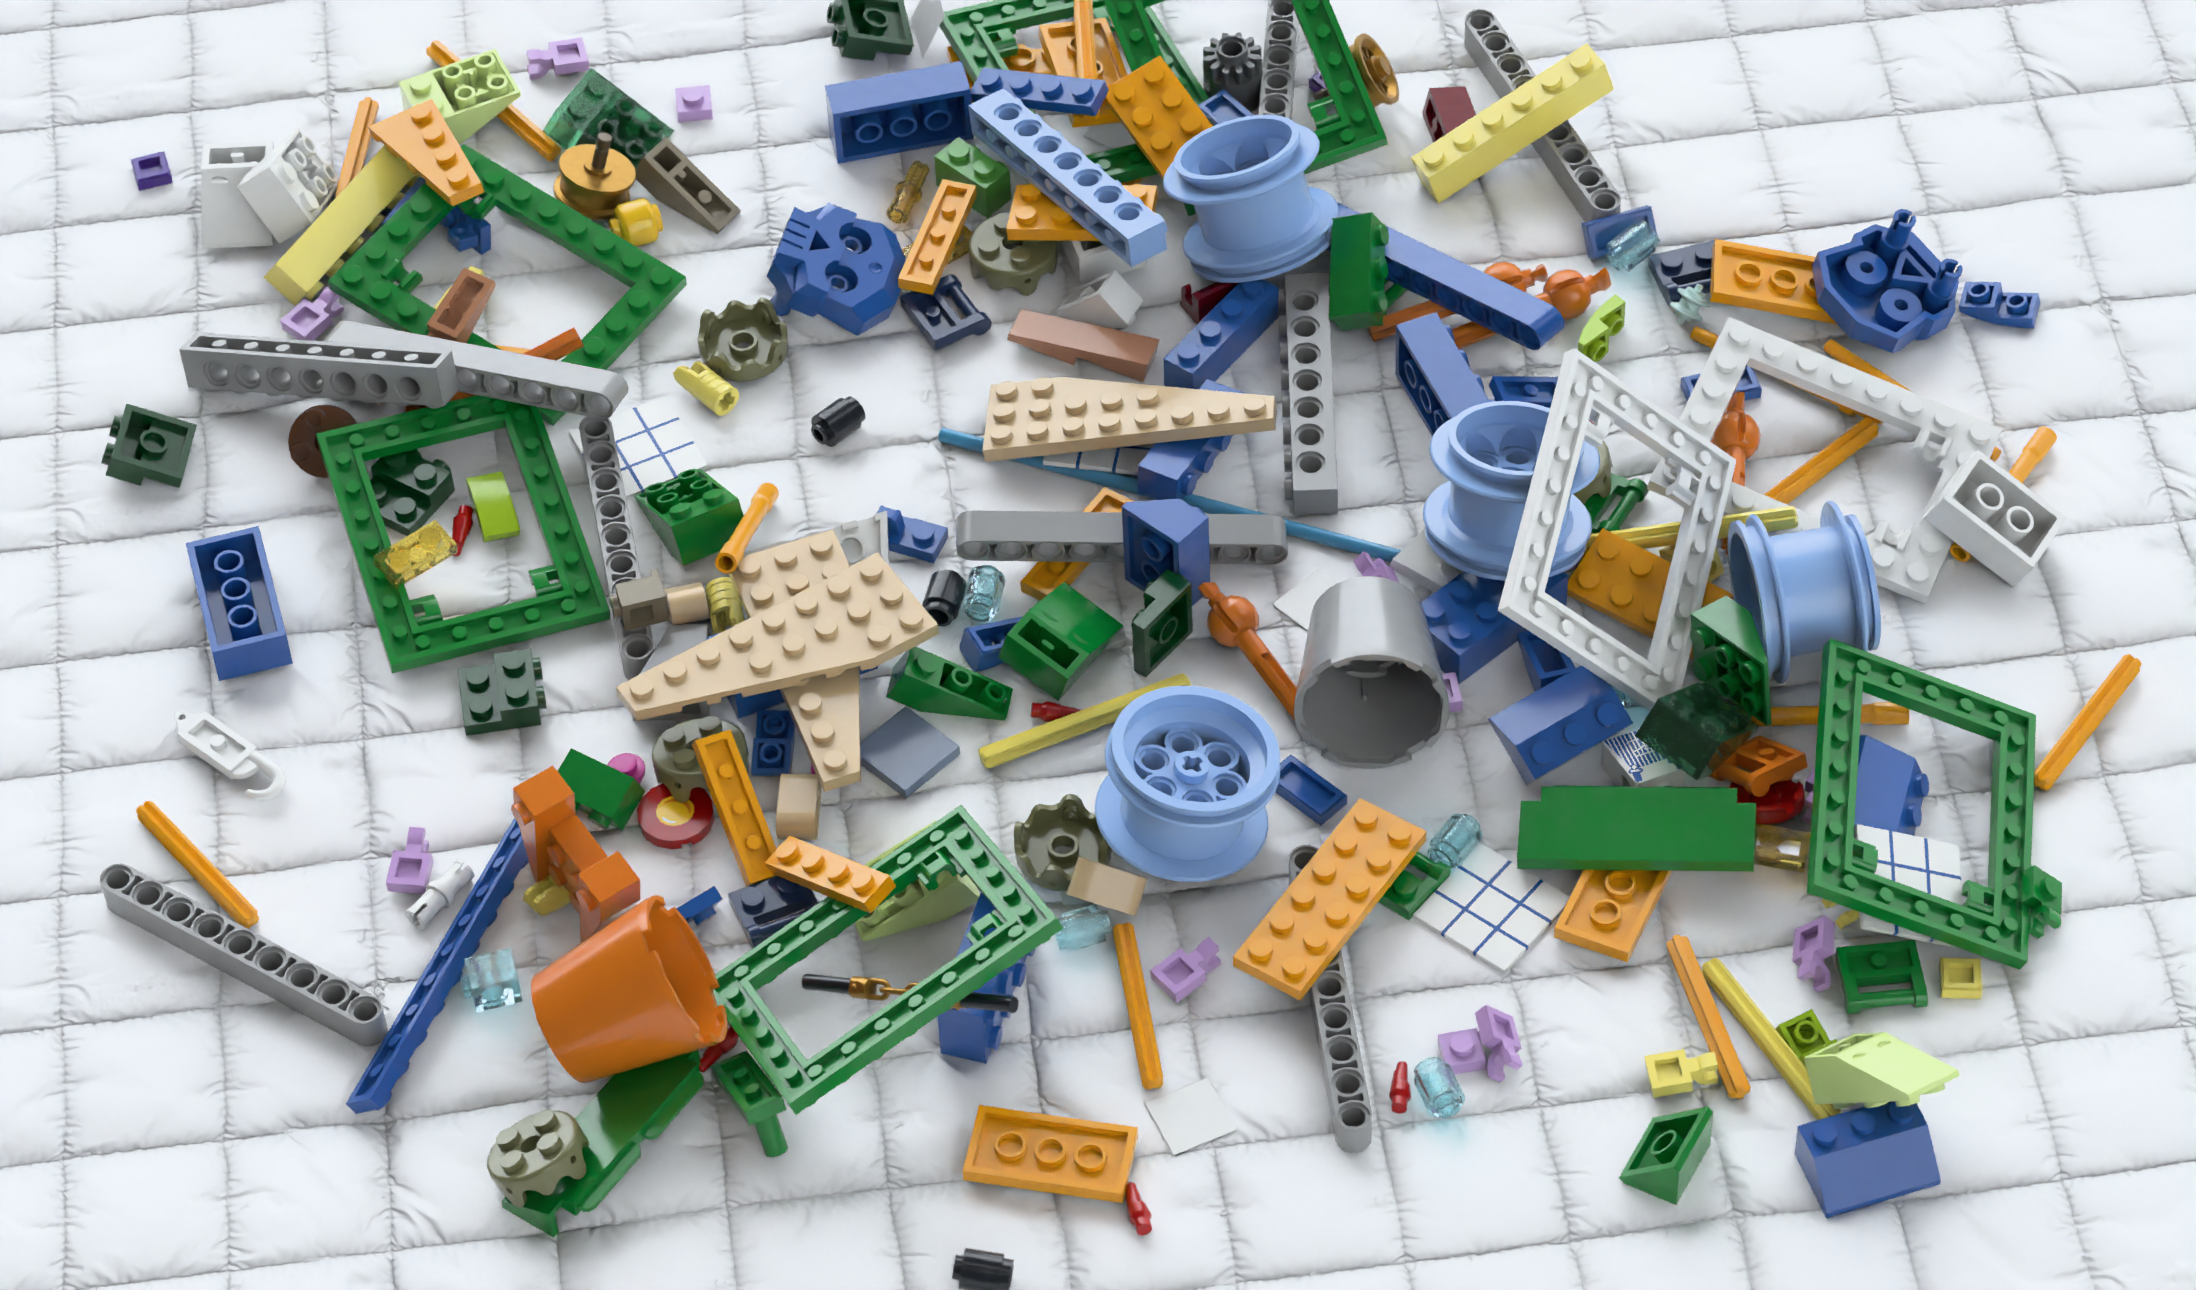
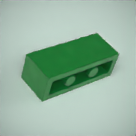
M1372 212L1332 218L1329 318L1343 331L1383 325V312L1387 309L1384 278L1388 276V265L1385 260V245H1388L1389 242L1388 229Z

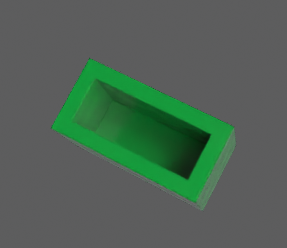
M572 748L558 769V773L575 793V814L578 810L589 814L587 819L603 829H608L609 825L623 831L646 792L633 777Z

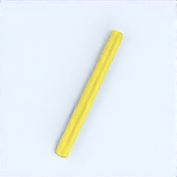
M1788 506L1723 515L1718 539L1728 537V530L1732 521L1740 520L1745 525L1747 518L1751 514H1755L1761 519L1767 532L1796 528L1798 526V514L1795 507ZM1681 521L1610 532L1643 549L1676 545ZM1599 533L1590 535L1582 557L1585 556Z
M1181 673L983 746L978 750L981 763L985 768L990 769L1114 723L1122 710L1141 695L1165 687L1191 686L1188 677Z
M1713 958L1702 965V973L1706 981L1814 1117L1820 1120L1842 1113L1840 1109H1833L1832 1104H1815L1805 1065L1721 960Z

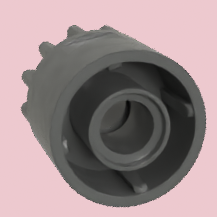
M1240 32L1235 35L1223 33L1219 41L1211 38L1210 47L1203 48L1204 91L1210 98L1225 89L1250 112L1255 111L1259 107L1263 69L1261 46H1254L1253 37H1249L1246 40L1243 39Z

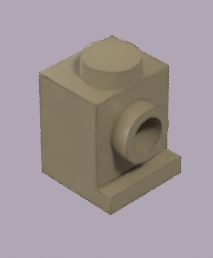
M658 569L650 570L651 576L616 584V594L609 596L614 618H622L625 631L670 621L666 595Z

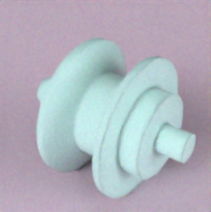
M1696 284L1695 288L1677 289L1682 297L1679 302L1670 303V306L1675 309L1674 314L1679 317L1677 323L1683 325L1685 320L1688 322H1693L1694 320L1702 321L1703 318L1698 311L1701 307L1710 306V303L1705 300L1706 295L1701 292L1703 286Z

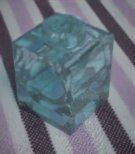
M511 948L464 958L467 974L461 975L460 981L465 999L473 998L476 1012L523 1001Z

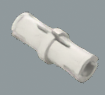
M460 859L455 860L453 865L437 881L432 880L426 886V892L411 908L406 910L405 916L408 921L413 924L418 919L419 922L415 927L424 929L443 907L449 908L453 904L454 896L475 877L472 868L467 864L462 870L461 867L464 865V861Z

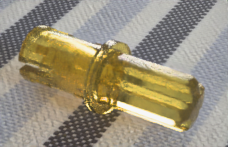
M914 161L904 181L896 185L895 197L886 213L887 217L894 223H906L915 203L921 200V188L930 171L927 164Z

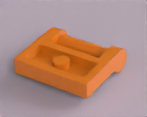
M1758 735L1713 756L1707 762L1706 772L1709 777L1715 780L1723 781L1726 779L1745 787L1749 794L1761 797L1768 792L1771 784L1790 780L1795 773L1807 768L1808 764L1805 753ZM1737 766H1740V767H1742V768H1744V769H1747L1748 771H1750V772H1752V773H1749V772L1744 771V770H1742V769H1740V768H1737Z

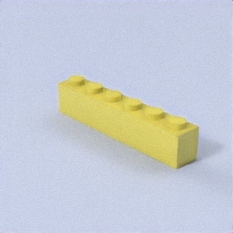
M1587 43L1412 156L1411 160L1420 182L1437 203H1441L1613 91L1614 88L1605 63Z
M384 145L263 278L295 306L304 296L311 300L324 286L319 281L322 276L326 274L331 278L345 263L340 259L341 255L345 251L352 255L365 241L360 236L365 229L372 233L385 219L380 212L386 206L392 211L405 196L400 190L406 184L411 188L421 176L419 174L415 175L410 171L406 163L399 157L395 158L387 150L386 145Z

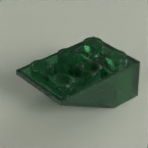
M591 67L554 111L543 132L566 150L577 145H596L598 134L607 133L612 137L610 149L628 158L636 169L643 157L665 137L669 138L674 130Z
M1697 682L1658 698L1635 737L1698 781L1711 775L1760 726L1751 720L1752 716L1738 705L1731 706L1721 699V693L1716 688L1707 683L1700 684Z

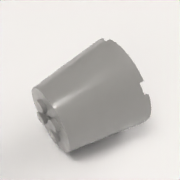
M1374 576L1344 580L1326 590L1318 598L1312 609L1294 702V718L1302 739L1306 743L1309 741L1321 750V756L1330 761L1364 769L1399 765L1412 760V754L1421 750L1426 745L1431 748L1441 737L1448 723V693L1423 606L1418 597L1409 588L1394 580Z

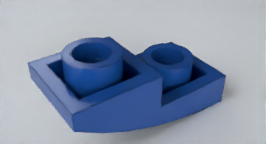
M1965 281L1959 303V312L1993 324L2034 329L2040 307L2039 293L2003 292L2001 282Z
M757 710L756 737L753 738L752 776L791 774L796 726L789 710Z

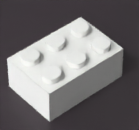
M1977 449L1957 469L1924 519L2014 587L2034 568L2067 517Z

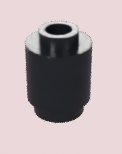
M851 396L845 399L838 398L812 417V435L820 444L834 447L861 427V422L866 418L865 411L861 404Z
M941 570L932 574L922 606L937 622L938 626H947L957 618L967 589L966 581L953 570Z
M965 1248L963 1256H955L952 1279L959 1280V1289L1010 1290L1014 1259L1005 1258L1003 1253Z

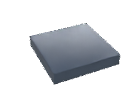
M907 706L860 742L861 765L904 798H908L960 755V746Z

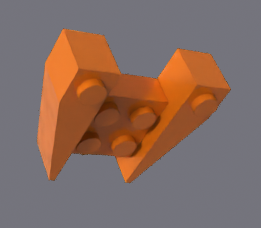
M554 766L545 769L513 788L514 805L511 806V810L520 828L534 882L538 883L550 875L557 886L564 885L570 893L571 904L580 917V943L638 904L641 899L639 877L619 851L610 856L606 855L575 814V793Z

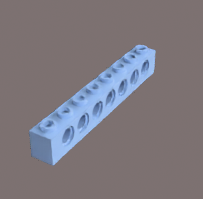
M1003 88L968 105L972 134L1130 267L1167 250L1165 235L1167 233V225L1162 216L1152 212L1139 197H1134L1118 180H1114L1106 174L1099 164H1094L1078 147H1074L1065 140L1059 131H1054L1038 114H1034L1025 107L1019 98H1014Z

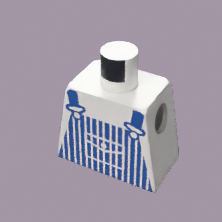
M1670 720L1602 741L1601 766L1616 786L1685 787L1686 766Z

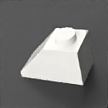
M1114 270L1073 288L1056 313L1060 318L1123 330L1136 320L1137 314L1135 312L1144 300Z

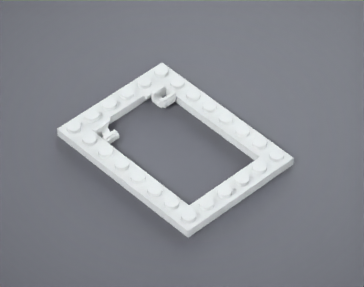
M1728 317L1679 421L1711 442L1746 367L1749 366L1917 435L1911 453H1914L1922 461L1935 466L1939 465L1937 471L1942 472L1919 525L1913 523L1910 531L1904 529L1901 534L1890 530L1889 522L1879 520L1872 538L1866 537L1874 566L1877 585L1926 604L1953 540L1925 520L1924 517L1957 469L1977 449L1987 457H1991L2002 428ZM1928 440L1941 445V449L1933 450L1927 445ZM1661 456L1649 480L1647 489L1667 497L1665 495L1667 486L1672 485L1677 478L1670 474L1671 468L1664 464L1665 458ZM1731 481L1723 515L1788 507L1790 505ZM1795 508L1798 514V526L1796 528L1767 533L1768 536H1775L1820 528V518Z
M1574 348L1565 352L1498 611L1662 719L1666 720L1675 717L1692 648L1690 614L1702 606L1736 459ZM1589 419H1591L1592 421H1594L1595 424H1592L1591 422H1589ZM1614 424L1665 458L1664 464L1671 468L1670 474L1677 478L1672 485L1667 486L1665 495L1684 508L1647 660L1545 593L1583 440L1593 447L1602 445V441L1607 437L1609 427Z

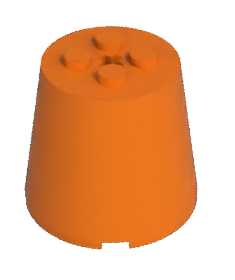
M653 895L643 900L539 971L531 980V997L537 1022L559 1063L578 1082L589 1083L710 1047L722 1042L726 1037L728 1028L726 1008L722 1004L717 1006L713 990L720 986L710 961L685 918L675 907L667 910L664 907V898L661 896Z

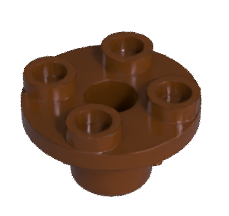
M317 405L308 408L295 419L289 432L288 445L292 460L304 472L312 476L329 478L317 443L316 434L358 424L351 414L337 406Z

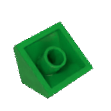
M1703 1107L1652 1118L1619 1179L1626 1185L1677 1205L1710 1146L1713 1111L1709 1107Z

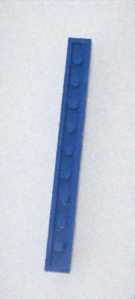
M515 817L346 1102V1105L354 1113L359 1114L380 1110L390 1101L394 1085L410 1066L409 1060L415 1049L426 1039L428 1035L427 1029L432 1020L443 1010L446 996L451 988L461 979L463 967L469 957L478 950L480 946L479 940L486 928L495 921L497 917L496 911L501 902L512 892L514 888L513 882L518 873L528 864L529 860Z

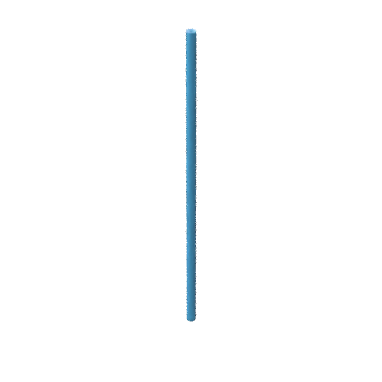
M944 427L941 428L938 437L940 442L983 453L984 438ZM1044 456L1009 459L1010 461L1145 496L1138 493V479L1112 472L1043 465ZM1194 494L1186 495L1183 499L1192 507H1198L1208 514H1265ZM1284 519L1286 535L1357 554H1361L1364 551L1372 558H1381L1387 562H1391L1402 551Z

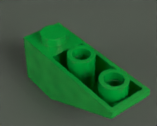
M915 646L906 651L893 667L886 697L919 712L1005 721L1013 688Z

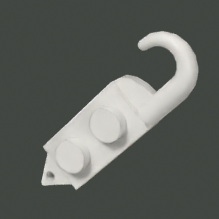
M205 710L200 714L174 712L179 729L177 733L179 743L231 780L245 779L258 771L272 779V784L269 788L263 791L248 789L246 791L247 796L255 800H267L277 796L284 789L286 783L284 771L278 764L259 752L254 744Z

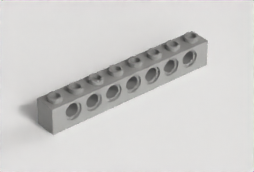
M1328 273L1285 274V289H1279L1278 310L1286 311V315H1279V337H1287V342H1280V364L1288 363L1287 369H1281V390H1289V395L1282 396V418L1290 417V423H1283V445H1291V450H1284V472H1292V478H1285V499L1293 500V515L1338 514Z
M196 332L179 349L188 387L203 388L205 391L229 390L239 394L256 392L266 393L269 396L295 395L303 399L321 397L330 398L333 401L348 399L361 400L368 404L387 402L394 403L397 406L413 404L426 405L429 408L444 407L460 389L451 350Z

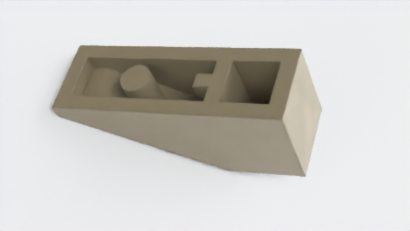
M667 137L645 155L635 169V179L656 200L716 234L741 212Z

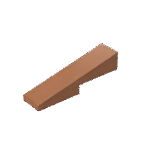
M463 268L427 323L430 331L427 336L467 343L496 287L495 282L467 268ZM409 404V405H406V406L423 407V406H425V405H413V404Z
M1024 309L1020 310L1007 340L1074 365L1079 357L1140 382H1144L1150 370L1160 339Z

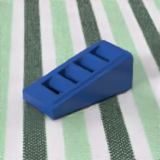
M1023 616L964 629L959 648L974 672L984 671L1005 663L998 657L1006 635Z

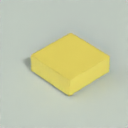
M1940 958L1941 998L1981 999L1982 977L1980 958Z

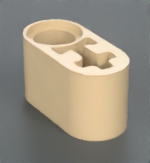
M701 582L664 589L671 625H681L710 619L706 594Z
M781 774L776 813L777 839H787L789 836H792L799 840H817L821 806V783L817 774Z
M1078 856L1067 894L1136 916L1148 878Z

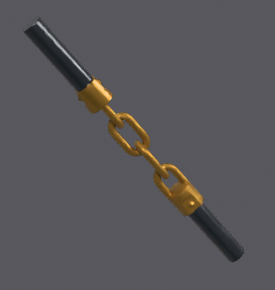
M805 974L801 981L803 989L849 994L852 998L884 1001L888 999L890 994L902 995L918 984L915 982L909 983L904 989L891 988L890 983L885 979L861 976L843 978L816 974ZM877 984L885 986L879 988V991L884 993L883 995L876 994ZM972 992L950 1009L974 1008L1015 1013L1019 1002L1013 996Z

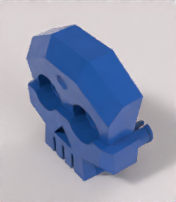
M829 202L826 206L810 212H804L794 207L767 274L768 279L776 288L774 296L770 300L776 315L786 316L790 313L791 309L810 317L819 314L856 336L888 319L901 290L898 285V277L906 261L896 234L882 223L857 219V213Z
M1899 209L1894 213L1889 228L1874 224L1853 235L1851 242L1819 251L1812 264L1818 304L1850 338L1891 353L1902 350L1914 339L1916 341L1926 340L1947 328L1956 311L1958 278L1963 272V268L1960 265L1954 273L1959 263L1958 261L1944 259L1941 262L1914 232H1911L1916 223V216L1914 215L1910 218L1912 212L1906 209Z

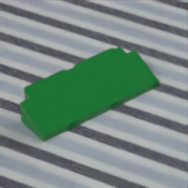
M1542 786L1541 801H1521L1517 869L1754 872L1757 845L1756 803H1738L1737 788Z
M699 1050L613 1075L575 1118L590 1143L589 1146L582 1148L583 1158L586 1163L585 1176L579 1180L569 1176L562 1177L556 1184L554 1192L550 1195H543L534 1190H526L527 1201L523 1207L513 1205L505 1196L501 1201L502 1207L553 1238L559 1232L555 1213L560 1207L575 1216L580 1211H593L641 1157L640 1143L644 1139L653 1140L659 1137L703 1087L704 1078L699 1070V1065L701 1064Z

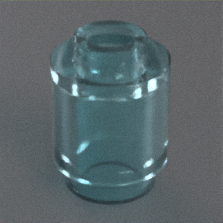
M1642 220L1638 224H1631L1607 243L1609 252L1606 253V257L1618 271L1623 268L1630 272L1656 251L1655 246L1660 243V239L1652 227Z
M991 565L974 567L969 572L962 603L965 608V614L972 620L986 622L991 620L999 611L1006 581L1001 571Z
M1452 814L1430 841L1429 858L1434 862H1444L1451 867V870L1454 867H1460L1483 838L1478 821L1468 814Z
M1097 904L1060 913L1061 918H1058L1064 929L1056 933L1055 937L1059 950L1069 948L1070 952L1106 942L1105 934L1112 932L1107 911H1099Z
M1430 1057L1421 1061L1414 1069V1084L1429 1115L1449 1118L1458 1113L1465 1102V1095L1451 1066L1440 1057Z

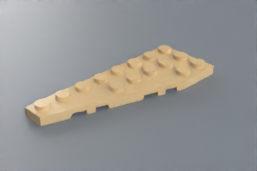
M1041 377L1021 382L1006 381L991 385L982 451L985 462L1272 431L1276 430L1277 406L1275 396L1069 377Z
M832 529L743 556L735 571L729 573V576L749 619L850 567ZM860 667L841 670L840 676L827 679L825 674L801 680L800 685L779 689L824 792L861 781Z
M877 552L616 686L617 697L635 720L640 721L680 712L683 706L706 701L707 705L722 702L721 697L741 693L742 697L800 685L801 680L825 674L827 679L840 676V671L854 667H860L861 671L872 669L938 635L939 628L937 622Z

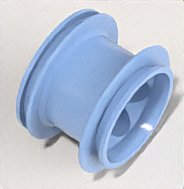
M1247 116L1223 122L1206 129L1188 140L1178 150L1174 161L1164 175L1163 186L1166 193L1173 199L1194 205L1198 220L1190 227L1184 237L1183 251L1190 260L1195 273L1205 279L1223 283L1261 280L1295 269L1317 257L1331 245L1332 218L1338 217V204L1335 198L1328 192L1308 186L1304 170L1316 158L1320 147L1319 139L1311 129L1296 124L1291 119L1283 116Z
M1519 401L1488 402L1462 411L1435 431L1430 441V456L1438 471L1449 481L1436 488L1429 495L1423 508V520L1425 523V536L1429 546L1445 562L1475 576L1500 581L1506 580L1550 408ZM1583 440L1549 577L1570 569L1582 558L1592 532V520L1587 508L1573 495L1594 480L1600 467V455L1597 447H1593L1585 440Z
M1830 500L1826 501L1822 507L1820 528L1768 536L1763 522L1755 514L1749 515L1745 525L1740 520L1730 523L1728 530V564L1733 599L1752 614L1768 660L1769 682L1771 677H1773L1779 684H1784L1789 677L1790 657L1822 652L1823 646L1830 638L1866 652L1868 650H1876L1879 647L1881 614L1876 576L1868 543L1856 516L1853 514L1843 516L1837 504Z
M1165 687L1150 691L1133 700L1119 714L1108 736L1105 747V762L1108 775L1101 783L1095 801L1096 822L1107 844L1123 860L1139 870L1173 881H1211L1229 876L1247 866L1259 854L1265 843L1268 832V815L1265 806L1272 799L1279 784L1280 752L1277 739L1271 727L1257 711L1243 701L1224 692L1205 687Z

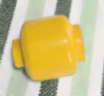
M640 198L617 205L614 209V218L609 220V228L612 233L639 247L657 240L659 232L663 231V222L658 206L656 204L651 205L645 198Z

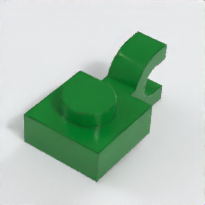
M2033 865L2023 871L2022 903L2030 908L2029 934L2039 939L2044 936L2045 924L2054 929L2061 926L2062 882Z

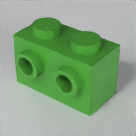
M958 137L934 156L936 186H940L942 179L976 185L977 197L972 209L984 217L989 218L1011 200L1010 170L1002 162L995 161L981 152L975 145H970Z

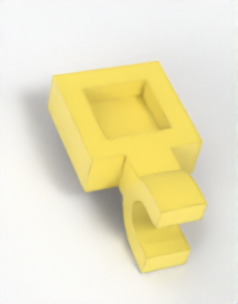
M1684 1049L1645 1056V1067L1653 1098L1693 1091L1692 1081L1694 1080L1703 1085L1718 1083L1716 1071L1718 1064L1715 1052L1701 1054L1689 1059L1686 1058Z

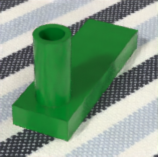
M743 1051L711 1065L710 1067L716 1082L748 1125H755L765 1155L767 1157H777L784 1154L788 1150V1145L777 1116L778 1113L787 1110L783 1097L748 1051Z

